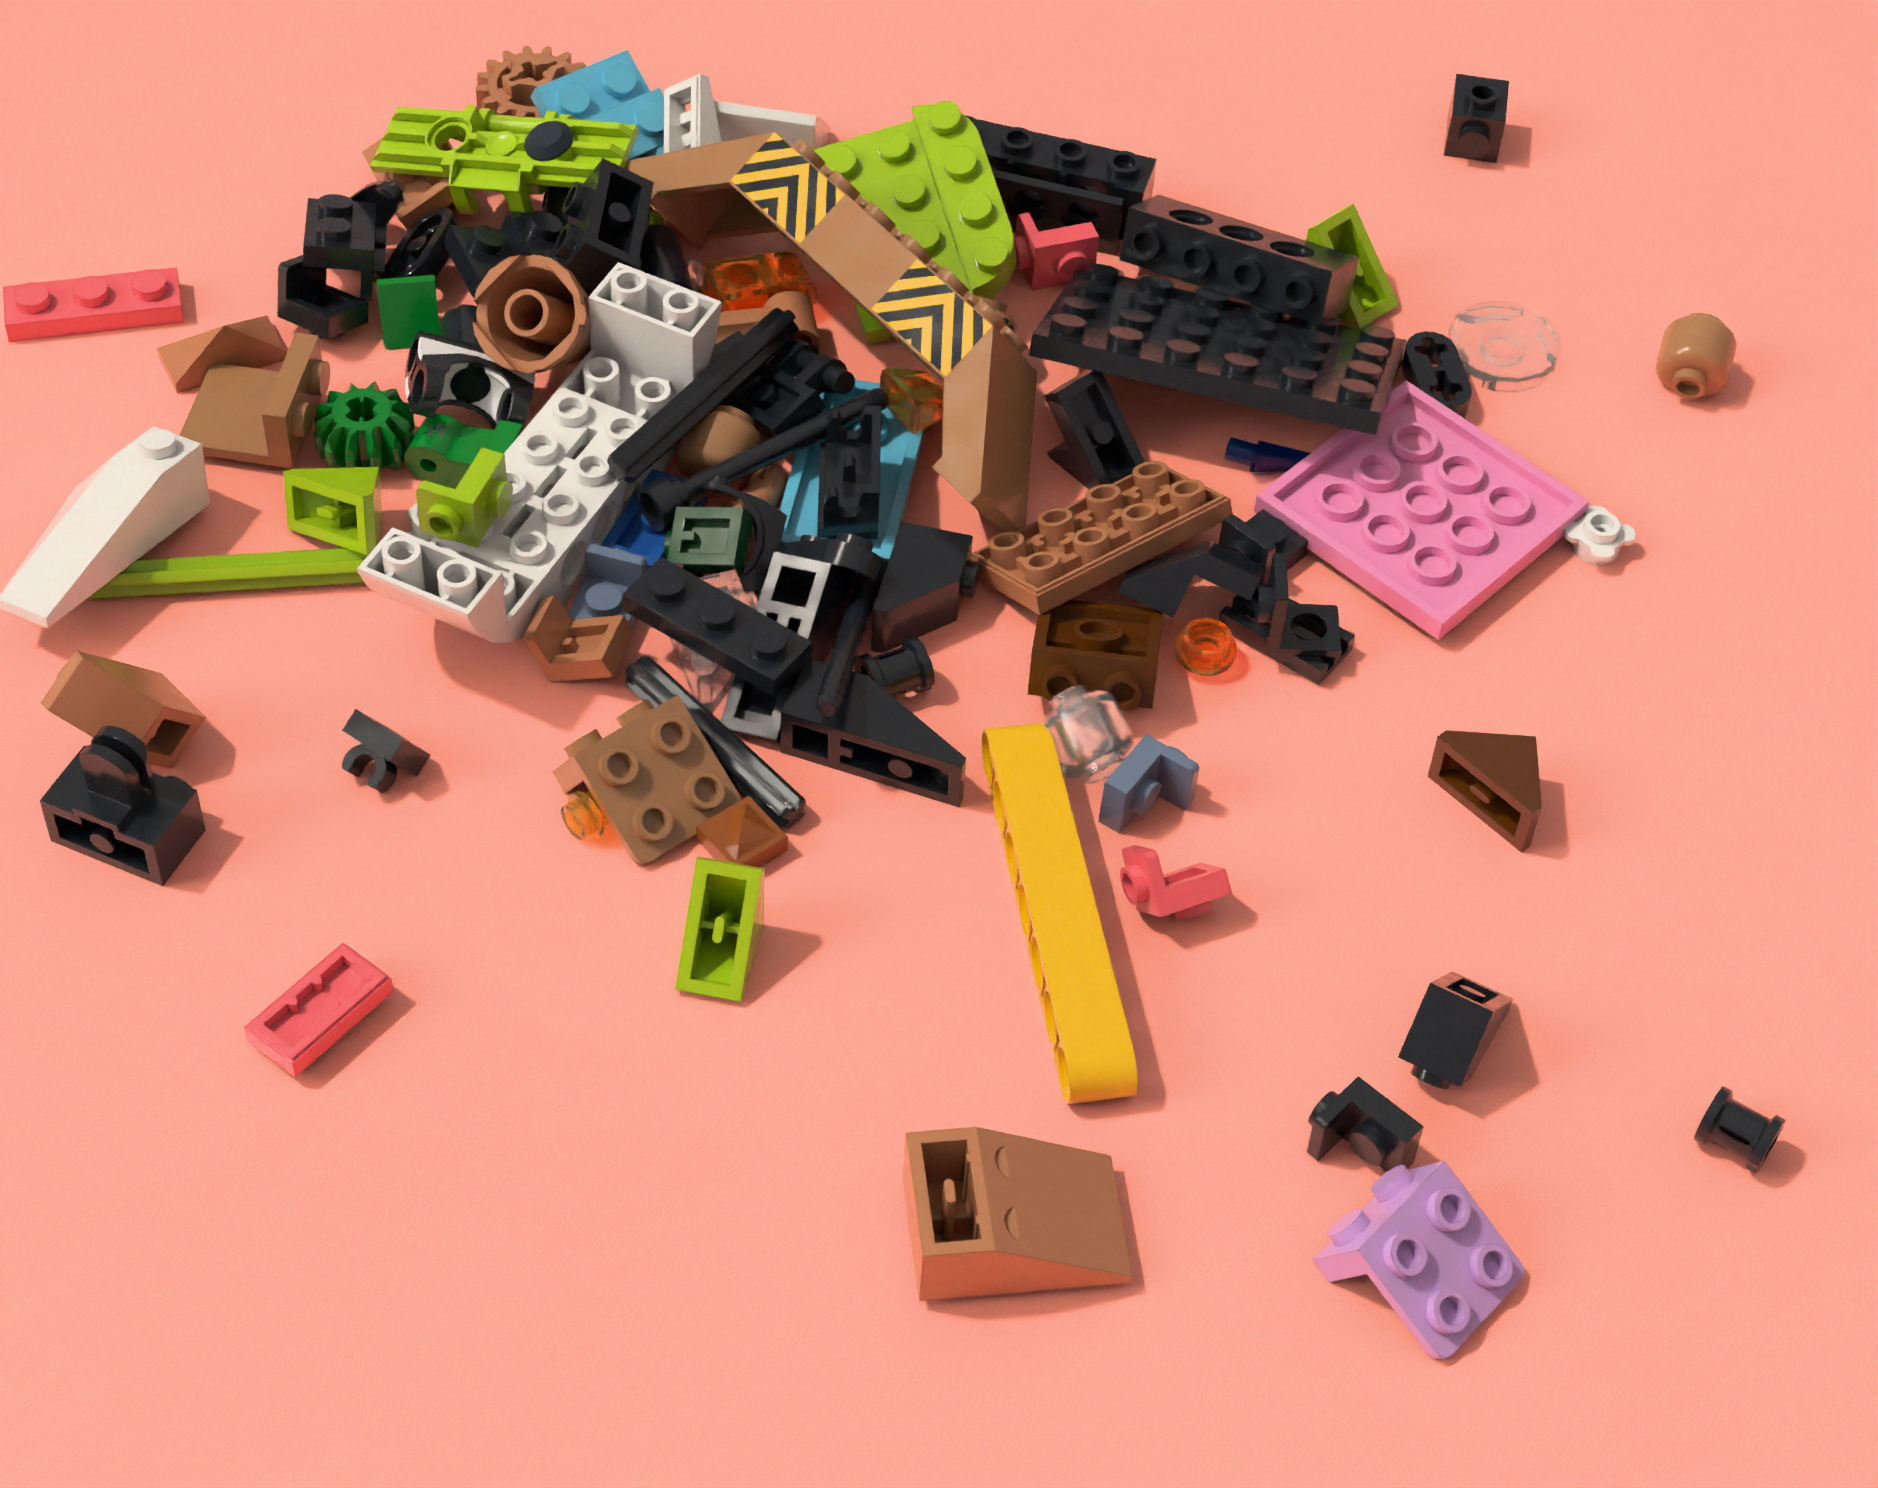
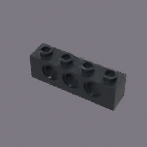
M1159 194L1129 207L1120 254V261L1320 326L1348 310L1359 257Z

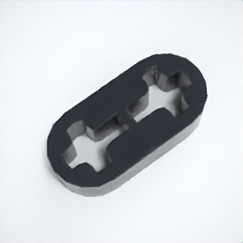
M1423 331L1415 333L1408 339L1403 355L1402 372L1405 381L1407 380L1465 419L1472 390L1456 346L1451 339L1437 332Z

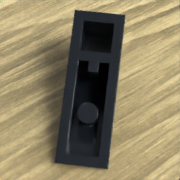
M774 551L756 610L812 641V659L825 662L834 646L851 586L831 563ZM802 670L775 697L735 675L721 722L733 733L780 744L781 710Z
M811 659L804 666L781 710V753L960 807L964 795L965 756L873 679L858 672L852 671L840 711L834 716H822L815 707V701L828 663Z

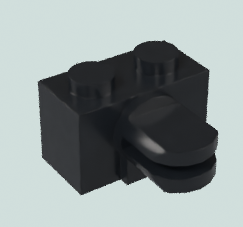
M103 726L92 738L91 745H84L39 800L51 842L162 887L206 831L197 790L180 778L174 776L164 777L153 773L145 743L134 734L115 726Z

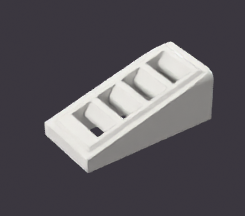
M700 73L665 88L664 153L722 142L709 76ZM691 103V110L686 112L685 105Z

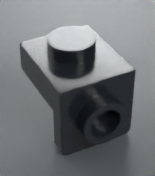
M303 255L281 262L278 266L277 317L309 330V333L312 335H319L320 339H337L342 337L344 332L368 323L369 302L360 300V298L327 285V268L303 267Z

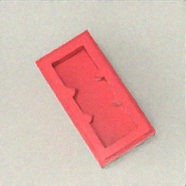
M342 942L244 1027L246 1040L296 1078L394 992L392 978Z

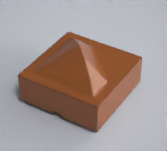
M750 796L745 797L696 826L697 841L716 860L760 867L788 850V836Z

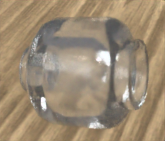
M1083 685L1066 689L1050 701L1053 710L1047 714L1042 722L1043 728L1054 740L1062 774L1067 778H1081L1084 784H1093L1105 780L1127 757L1126 755L1130 752L1135 742L1134 735L1114 696L1110 692L1102 690L1087 692Z

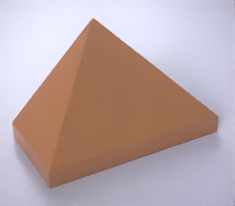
M267 315L224 325L157 348L158 357L177 393L200 387L209 367L214 364L223 363L259 369L284 361L287 354Z

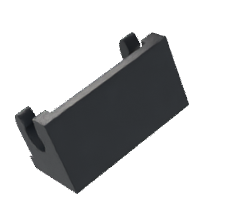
M865 405L860 417L861 427L857 430L850 431L841 427L839 409H834L827 417L826 442H820L817 537L837 538L839 533H848L865 539H878L881 406Z

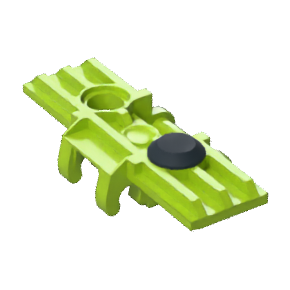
M466 105L464 111L396 107L370 164V168L373 172L449 178L448 186L457 211L461 214L476 215L478 213L479 203L475 199L474 190L502 192L507 199L510 211L532 213L534 208L530 203L529 194L543 195L544 192L548 191L549 186L571 188L576 181L583 184L602 158L625 168L639 134V129L634 124L577 120L575 115H558L557 111H546L544 118L498 115L495 109L481 108L478 110L475 105ZM449 139L463 142L452 150H441L443 144Z

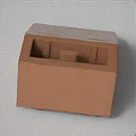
M981 1127L905 1132L903 1186L919 1301L1133 1282V1273L1111 1155Z

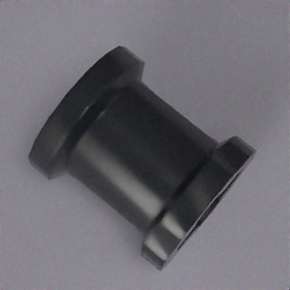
M915 636L905 639L901 648L875 657L868 653L859 655L854 664L855 672L869 676L892 696L914 688L924 692L932 689V685L935 684V674L931 659L927 654L924 644Z
M1722 1086L1703 1116L1694 1135V1140L1702 1145L1708 1141L1717 1144L1746 1160L1747 1169L1757 1174L1773 1149L1786 1119L1778 1115L1770 1119L1733 1099V1090Z

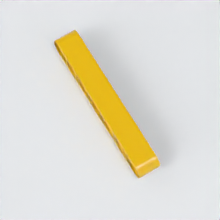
M1047 722L983 729L981 745L985 776L1063 1099L1066 1104L1136 1096L1138 1077L1134 1049L1050 726Z

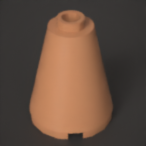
M542 255L508 257L488 271L476 290L474 302L477 303L476 322L473 321L474 335L488 357L501 367L518 373H540L581 361L591 350L589 295L574 274L555 259Z

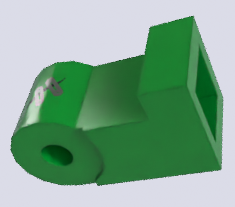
M434 414L432 418L426 417L422 421L405 452L404 462L408 470L420 480L456 489L481 448L504 454L522 433L523 424L499 420L495 430L462 424L454 417L445 414Z

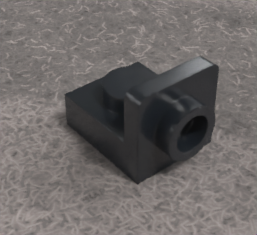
M1264 509L1246 522L1234 514H1231L1222 521L1219 545L1264 565L1260 581L1268 585L1273 553L1286 554L1287 571L1308 555V540Z
M1358 1076L1340 1094H1337L1335 1091L1328 1092L1312 1110L1308 1119V1124L1312 1126L1307 1153L1319 1161L1341 1139H1345L1350 1143L1354 1152L1370 1165L1379 1166L1386 1172L1399 1165H1405L1408 1169L1415 1161L1424 1126Z

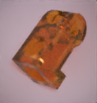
M774 252L710 261L705 264L702 294L721 301V312L763 308L769 298L785 291H797L805 294L811 300L812 307L818 297L817 288L802 261L796 254L791 252Z

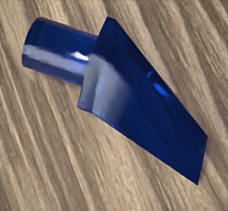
M1231 437L1226 447L1225 459L1250 466L1249 472L1252 475L1259 476L1284 474L1310 453L1262 440L1255 444Z

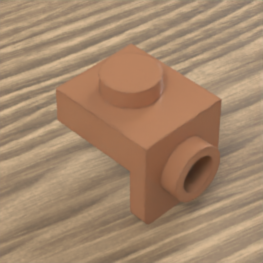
M548 596L542 599L523 639L551 682L613 677L635 632L624 615L572 620L557 596Z

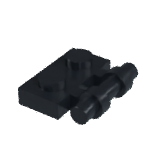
M800 339L790 340L768 363H765L732 393V407L747 413L754 420V427L772 438L820 414L827 407L819 396L822 392H838L839 394L851 392L855 385V377L847 370L846 365L841 360L828 354L820 356L818 349L806 341Z

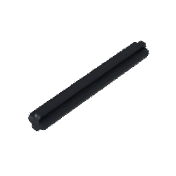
M779 308L771 310L609 454L607 463L612 469L611 476L617 481L621 479L627 483L636 481L797 335L799 328L794 322L795 314L790 310L784 312Z

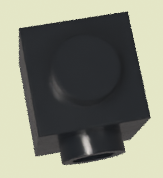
M1456 74L1447 117L1443 156L1492 163L1497 162L1506 123L1509 81Z

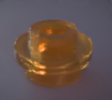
M1212 618L1193 620L1177 636L1175 643L1176 659L1183 668L1194 674L1203 676L1221 674L1233 665L1236 658L1237 645L1232 637V633L1219 620Z

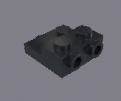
M508 211L501 229L487 225H477L475 227L450 225L443 244L474 299L476 290L488 271L508 257L542 255L559 262L560 258L555 256L553 252L557 238L564 225L557 215L545 211H534L532 213Z

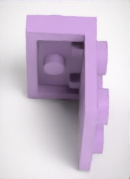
M1446 1161L1409 1170L1405 1165H1399L1383 1174L1372 1185L1370 1191L1374 1197L1362 1209H1355L1345 1214L1329 1228L1327 1236L1331 1241L1312 1261L1328 1282L1367 1274L1425 1352L1433 1359L1448 1358L1453 1355L1521 1282L1524 1276V1268L1521 1261Z

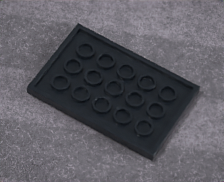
M1089 264L1085 270L1075 271L1033 332L1029 356L1376 435L1402 363L1407 340L1396 338L1393 331L1381 326L1366 325L1362 329L1339 325L1337 318H1333L1320 326L1251 303L1249 305L1228 300V295L1206 288H1200L1195 292L1174 288L1173 282L1162 277L1144 276L1138 280L1120 276L1116 268L1108 265Z

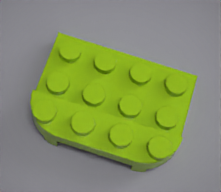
M939 101L935 104L913 106L911 109L914 120L813 149L825 161L824 165L833 172L835 170L838 171L860 192V196L865 201L874 203L896 224L895 227L904 235L906 233L917 241L932 256V260L941 268L945 266L969 289L968 292L971 295L995 300V295L1005 287L1014 269H1017L1012 228L981 137L972 121L961 113L959 106L954 102ZM854 301L868 345L894 338Z

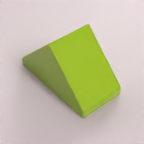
M1354 203L1343 207L1308 228L1306 241L1359 257L1348 310L1337 316L1338 319L1349 327L1361 329L1399 305Z
M379 467L306 468L283 471L288 530L364 555H369L378 545L383 526Z
M700 856L696 858L675 990L739 1002L743 1000L764 927V868Z

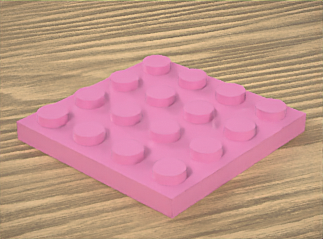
M1406 380L1391 391L1376 435L1343 428L1256 495L1254 512L1258 513L1264 509L1274 517L1282 520L1287 526L1308 540L1307 549L1439 640L1564 536L1563 533L1566 527L1585 516L1590 501Z

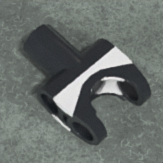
M462 304L455 309L448 310L441 319L440 336L421 330L416 332L411 343L405 368V393L413 414L432 418L440 406L454 405L480 414L492 425L493 430H495L499 420L524 425L532 400L535 373H518L503 368L484 353L474 335L473 321L476 322L477 306Z

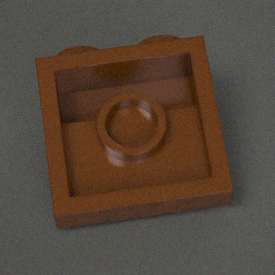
M1069 600L1041 615L1038 614L1031 653L1027 695L1042 696L1045 700L1056 704H1068L1076 700L1104 703L1107 707L1118 711H1131L1138 707L1153 709L1163 613L1150 608Z

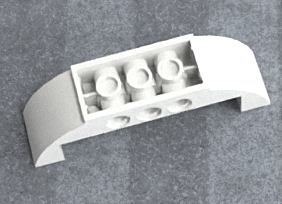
M618 262L588 297L591 350L504 453L507 481L511 482L513 486L512 500L504 517L495 518L477 548L453 540H443L436 536L430 542H427L392 527L357 568L358 574L366 585L385 598L480 638L497 643H509L523 638L544 597L557 596L563 606H565L586 577L585 553L589 545L602 544L652 468L666 473V468L679 442L633 483H627L623 479L617 481L611 476L612 469L607 463L609 454L709 366L716 340L722 302Z

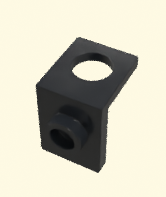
M1273 553L1268 585H1258L1255 598L1256 623H1264L1266 654L1339 657L1341 641L1338 606L1288 603L1286 554ZM1302 619L1314 620L1324 627L1326 634L1318 640H1303L1292 632L1291 625Z

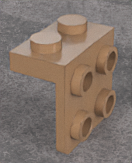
M296 332L280 371L217 363L209 367L180 436L201 443L204 456L294 468L304 440L311 433L316 406L319 405L322 396H325L330 382V364L328 361L322 360L319 335Z
M678 694L655 708L649 699L635 705L616 718L621 728L604 738L595 729L564 748L569 759L552 771L565 794L583 783L586 784L630 858L639 865L650 863L697 834V825L741 800L738 791Z

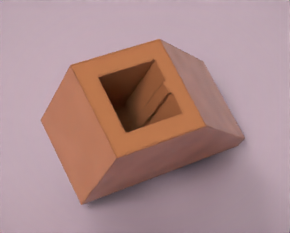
M77 650L68 663L59 671L55 682L40 702L49 712L91 737H94L103 726L123 728L145 743L150 764L167 768L173 767L206 719V716L162 673Z

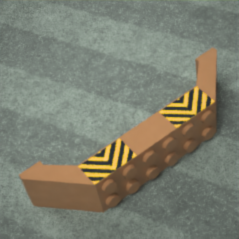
M774 131L627 161L625 169L654 182L650 204L699 250L709 240L778 231L944 383L942 457L932 468L1001 533L1015 532L1026 526L1037 371L1022 356L1029 347L1006 326L1007 323L987 303L982 299L978 301L968 292L969 289L945 266L941 268L932 260V256L909 234L906 233L904 235L895 227L896 224L871 201L869 203L860 196V192L838 171L835 170L833 172L824 165L825 161L801 139L792 146Z

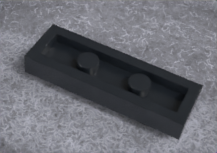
M663 557L623 593V611L773 697L812 659V641Z

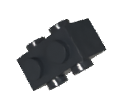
M602 158L583 184L576 181L570 188L563 205V213L569 215L568 222L560 232L553 252L555 256L560 258L559 262L574 274L589 296L618 262L640 270L642 264L640 252L643 237L650 222L648 211L654 182Z

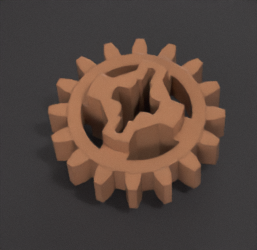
M524 46L522 53L515 55L505 50L503 51V62L489 59L486 61L487 72L477 73V86L475 87L478 110L481 108L495 109L498 115L542 118L530 97L534 89L586 67V64L584 62L572 64V56L569 52L562 53L558 57L553 56L552 47L546 46L541 53H533L530 46Z

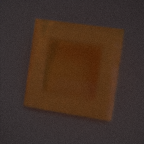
M886 368L881 371L880 389L885 390L889 396L887 408L913 434L943 420V387L927 371Z

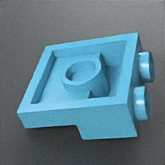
M628 50L538 86L530 96L542 118H544L546 111H557L558 115H575L577 120L637 125L639 134L628 160L664 153V95L660 88L650 91Z

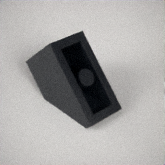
M901 522L873 607L871 651L884 653L902 645L905 639L913 636L918 638L957 621L963 598L975 597L980 577L981 563L971 561L972 535Z
M1454 971L1430 982L1398 1058L1413 1064L1410 1073L1427 1084L1446 1090L1449 1089L1451 1083L1461 1087L1472 1079L1508 1013L1513 998Z

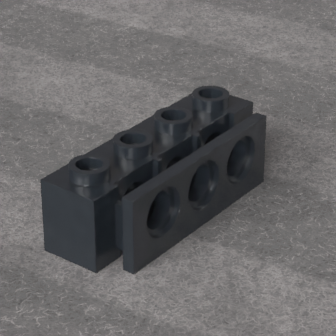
M965 115L972 121L979 132L1013 233H1016L1017 215L1023 213L1030 214L1039 232L1092 222L1099 235L1097 252L1116 256L1119 240L1124 238L1129 207L1147 200L1153 195L1156 158L1138 155L1130 151H1120L1083 143L1076 139H1065L1029 131L1022 127H1011Z

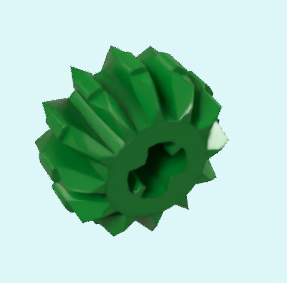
M376 381L367 388L358 389L350 382L347 392L329 391L327 402L316 406V415L314 417L315 431L313 435L315 447L319 451L320 458L326 459L330 468L379 467L380 472L383 468L400 470L401 461L414 437V415L410 410L409 403L403 402L397 389L381 391Z

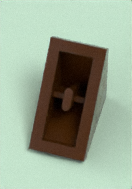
M1446 730L1437 736L1427 777L1521 853L1529 848L1542 808L1536 736Z

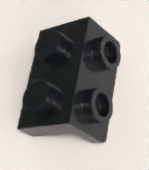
M328 194L321 196L319 199L308 198L303 267L361 271L360 300L372 301L373 282H377V279H384L387 224H376V203L357 202L339 194Z

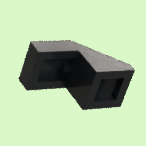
M1209 540L1145 562L1128 570L1118 592L1174 618L1194 575L1251 600L1261 580L1265 566Z

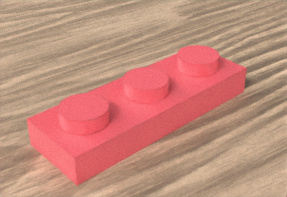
M177 267L3 286L4 321L9 342L184 322L181 286Z

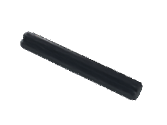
M641 656L635 663H630L625 670L627 675L626 685L643 701L649 699L654 708L677 694L680 696L732 783L745 796H750L779 827L790 828L796 821H800L806 813L805 798L649 656Z

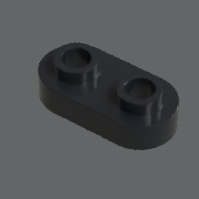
M443 207L432 210L421 216L408 228L385 264L384 279L434 275L435 286L437 285V276L450 258L443 244L449 226H462L450 208Z
M839 533L836 540L802 535L800 541L787 542L783 551L784 554L831 563L851 587L873 586L882 562L881 557L872 552L874 546L872 542L848 533Z

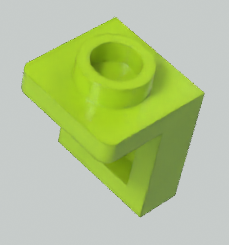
M481 448L456 489L423 480L416 489L420 529L440 539L453 540L477 548L495 518H502L507 513L512 500L513 486L511 482L507 481L505 454Z

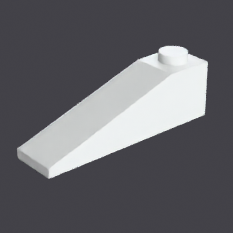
M153 426L113 455L79 483L70 493L1 592L0 609L49 628L210 505L202 444L174 434L169 430Z

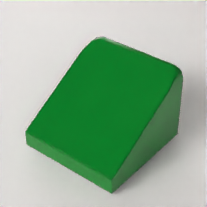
M434 275L376 280L385 349L410 348L418 330L440 336Z

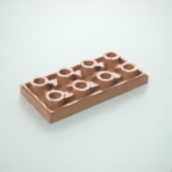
M1148 461L1137 465L1133 469V474L1112 484L1092 487L1086 492L1084 498L1064 508H1052L1042 512L1037 517V521L1015 532H1003L993 536L987 546L972 553L971 561L981 563L979 580L1041 615L1222 523L1224 519L1233 514L1231 499L1205 486L1202 481L1191 479L1169 468L1164 462Z

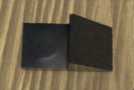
M1087 369L1044 395L1065 439L1064 442L1046 453L1088 490L1098 485L1112 484L1133 474V469L1137 465L1145 462L1102 372Z

